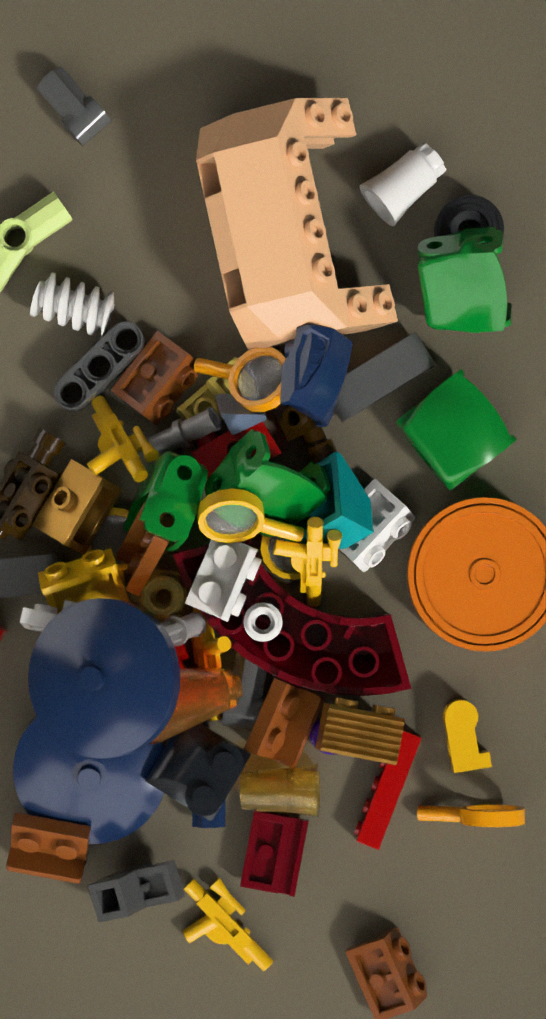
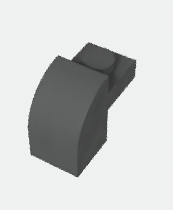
M175 860L156 864L150 862L131 867L88 885L98 922L129 917L146 907L176 902L185 897Z

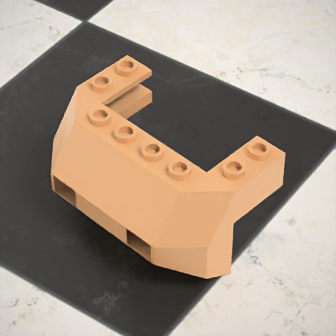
M294 98L234 113L200 128L196 156L197 167L229 312L248 350L272 347L276 350L284 348L286 341L295 339L297 327L312 324L333 328L343 335L367 332L398 322L390 284L338 289L326 228L322 218L308 149H324L335 144L334 138L356 136L353 114L348 98Z

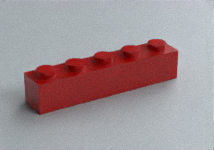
M403 729L397 764L392 765L380 762L379 767L382 768L379 777L375 776L370 788L374 790L371 799L366 798L362 808V812H365L362 822L357 821L353 834L357 835L355 838L356 842L379 850L422 739L421 736Z

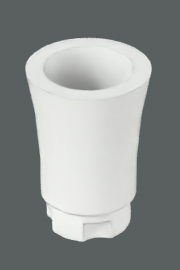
M423 142L414 151L409 150L384 171L360 184V190L367 203L387 224L395 226L421 195L437 182V178L446 171V168L438 153L427 143Z

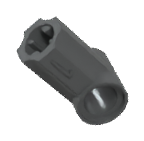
M61 66L49 72L37 86L38 91L61 116V122L81 146H84L112 122L100 105L90 95L87 97Z
M236 652L231 689L227 691L222 725L252 730L265 701V697H262L267 672L242 657L238 652Z

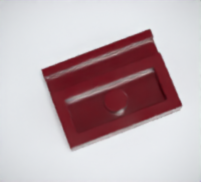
M254 809L240 887L295 897L309 819H300Z

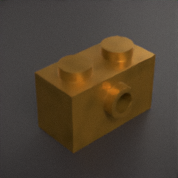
M71 459L66 469L60 474L58 482L49 498L40 509L33 526L63 545L84 555L123 489L100 475L95 476L90 469Z

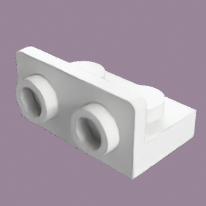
M375 478L364 489L371 500L374 533L346 549H339L362 572H366L370 567L379 564L385 556V551L395 540L401 539L409 532L412 522L415 520V516L407 506Z
M211 539L185 604L214 615L226 622L229 621L231 615L238 617L247 595L240 593L246 578L251 581L254 580L262 559L255 557L258 549L241 542L223 543Z

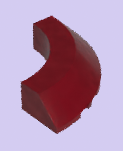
M250 539L241 542L253 547ZM209 545L173 554L188 592L191 590ZM260 564L254 580L251 581L246 578L240 593L247 595L238 617L231 615L229 621L226 622L200 610L211 627L221 637H228L231 641V647L242 657L286 682L335 695H383L412 689L391 614L387 613L371 617H344L316 610L289 595L273 580L262 564ZM257 603L272 604L281 613V631L270 641L261 642L254 640L245 631L244 616L247 610ZM261 614L256 618L255 623L259 629L264 630L270 626L271 620L267 615Z

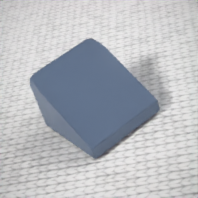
M232 394L215 395L221 416L232 435L267 419L265 412H251L243 408L234 399ZM242 394L248 400H260L258 394Z

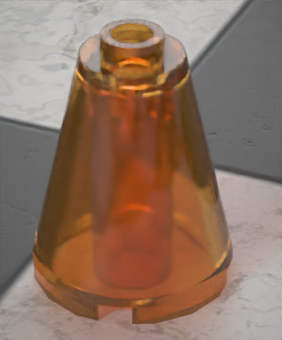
M180 667V691L175 710L166 727L148 745L165 741L236 707L238 698L243 696L239 676L232 675L228 668Z

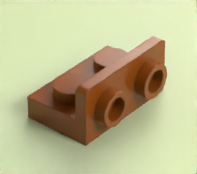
M157 330L111 391L157 426L162 419L170 415L174 404L184 391L195 383L198 377V373L194 371L195 359Z
M144 501L116 554L118 560L128 564L125 573L131 575L125 590L138 597L169 543V540L146 531L144 522L139 520L146 501ZM166 512L161 514L160 523L164 527L172 526V515Z
M274 678L244 749L255 755L274 759L288 767H296L322 707L324 698L300 686Z
M15 812L11 829V847L6 862V869L33 876L77 884L81 883L89 852L91 826Z
M398 927L389 929L383 936L353 945L345 951L374 1019H388L413 1011L427 998L425 979L417 971L411 958L410 945L407 939L401 935Z

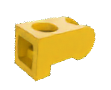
M464 699L450 701L443 710V723L450 766L453 773L492 767L490 752L488 750H478L475 732L478 722L477 709L472 703Z

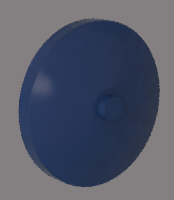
M106 598L89 599L75 603L58 613L46 625L36 641L28 671L30 699L43 728L58 744L67 750L81 756L97 759L116 758L134 753L147 746L162 732L175 710L180 691V666L174 644L160 622L149 612L133 603Z
M35 715L24 729L16 748L13 762L15 789L28 815L91 826L89 844L112 842L128 836L139 829L158 808L164 793L145 780L165 746L159 734L147 746L126 756L105 759L89 758L73 753L58 744L46 732Z

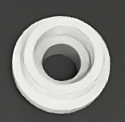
M257 603L251 606L244 616L245 631L254 640L261 642L270 641L281 631V613L272 604ZM261 614L267 615L271 620L270 626L264 630L259 629L255 623L256 618Z

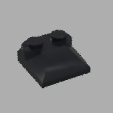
M184 714L145 781L188 807L194 814L212 821L240 776L251 753Z

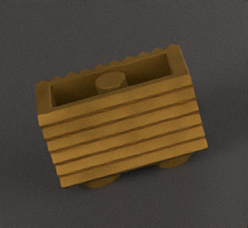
M335 697L334 704L324 703L315 749L392 765L397 764L405 719L395 716L396 709L373 704L372 712L357 709L358 701Z

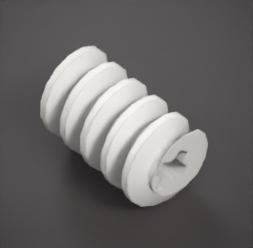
M52 272L46 281H39L33 295L30 315L33 317L37 316L43 308V319L45 321H51L57 314L58 324L65 326L72 318V328L79 331L86 323L88 335L93 336L101 327V337H103L107 333L114 311V292L110 291L104 300H101L99 287L95 286L92 292L86 295L84 282H80L75 290H71L70 278L66 277L62 284L58 286L56 285V273Z

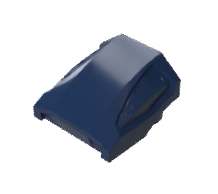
M312 324L297 327L295 339L286 341L285 344L286 360L282 365L280 403L297 409L314 420L315 425L318 427L328 426L345 380L353 342L333 328Z

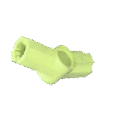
M54 191L15 218H9L0 224V293L23 258L33 250L34 246L73 220ZM12 230H24L26 238L21 245L12 247L7 244V236Z

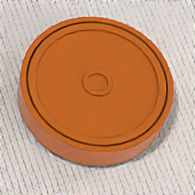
M488 497L463 500L435 514L417 534L409 552L406 569L408 593L417 614L424 624L443 640L455 646L473 651L503 650L513 647L533 636L546 623V527L531 512L513 502Z

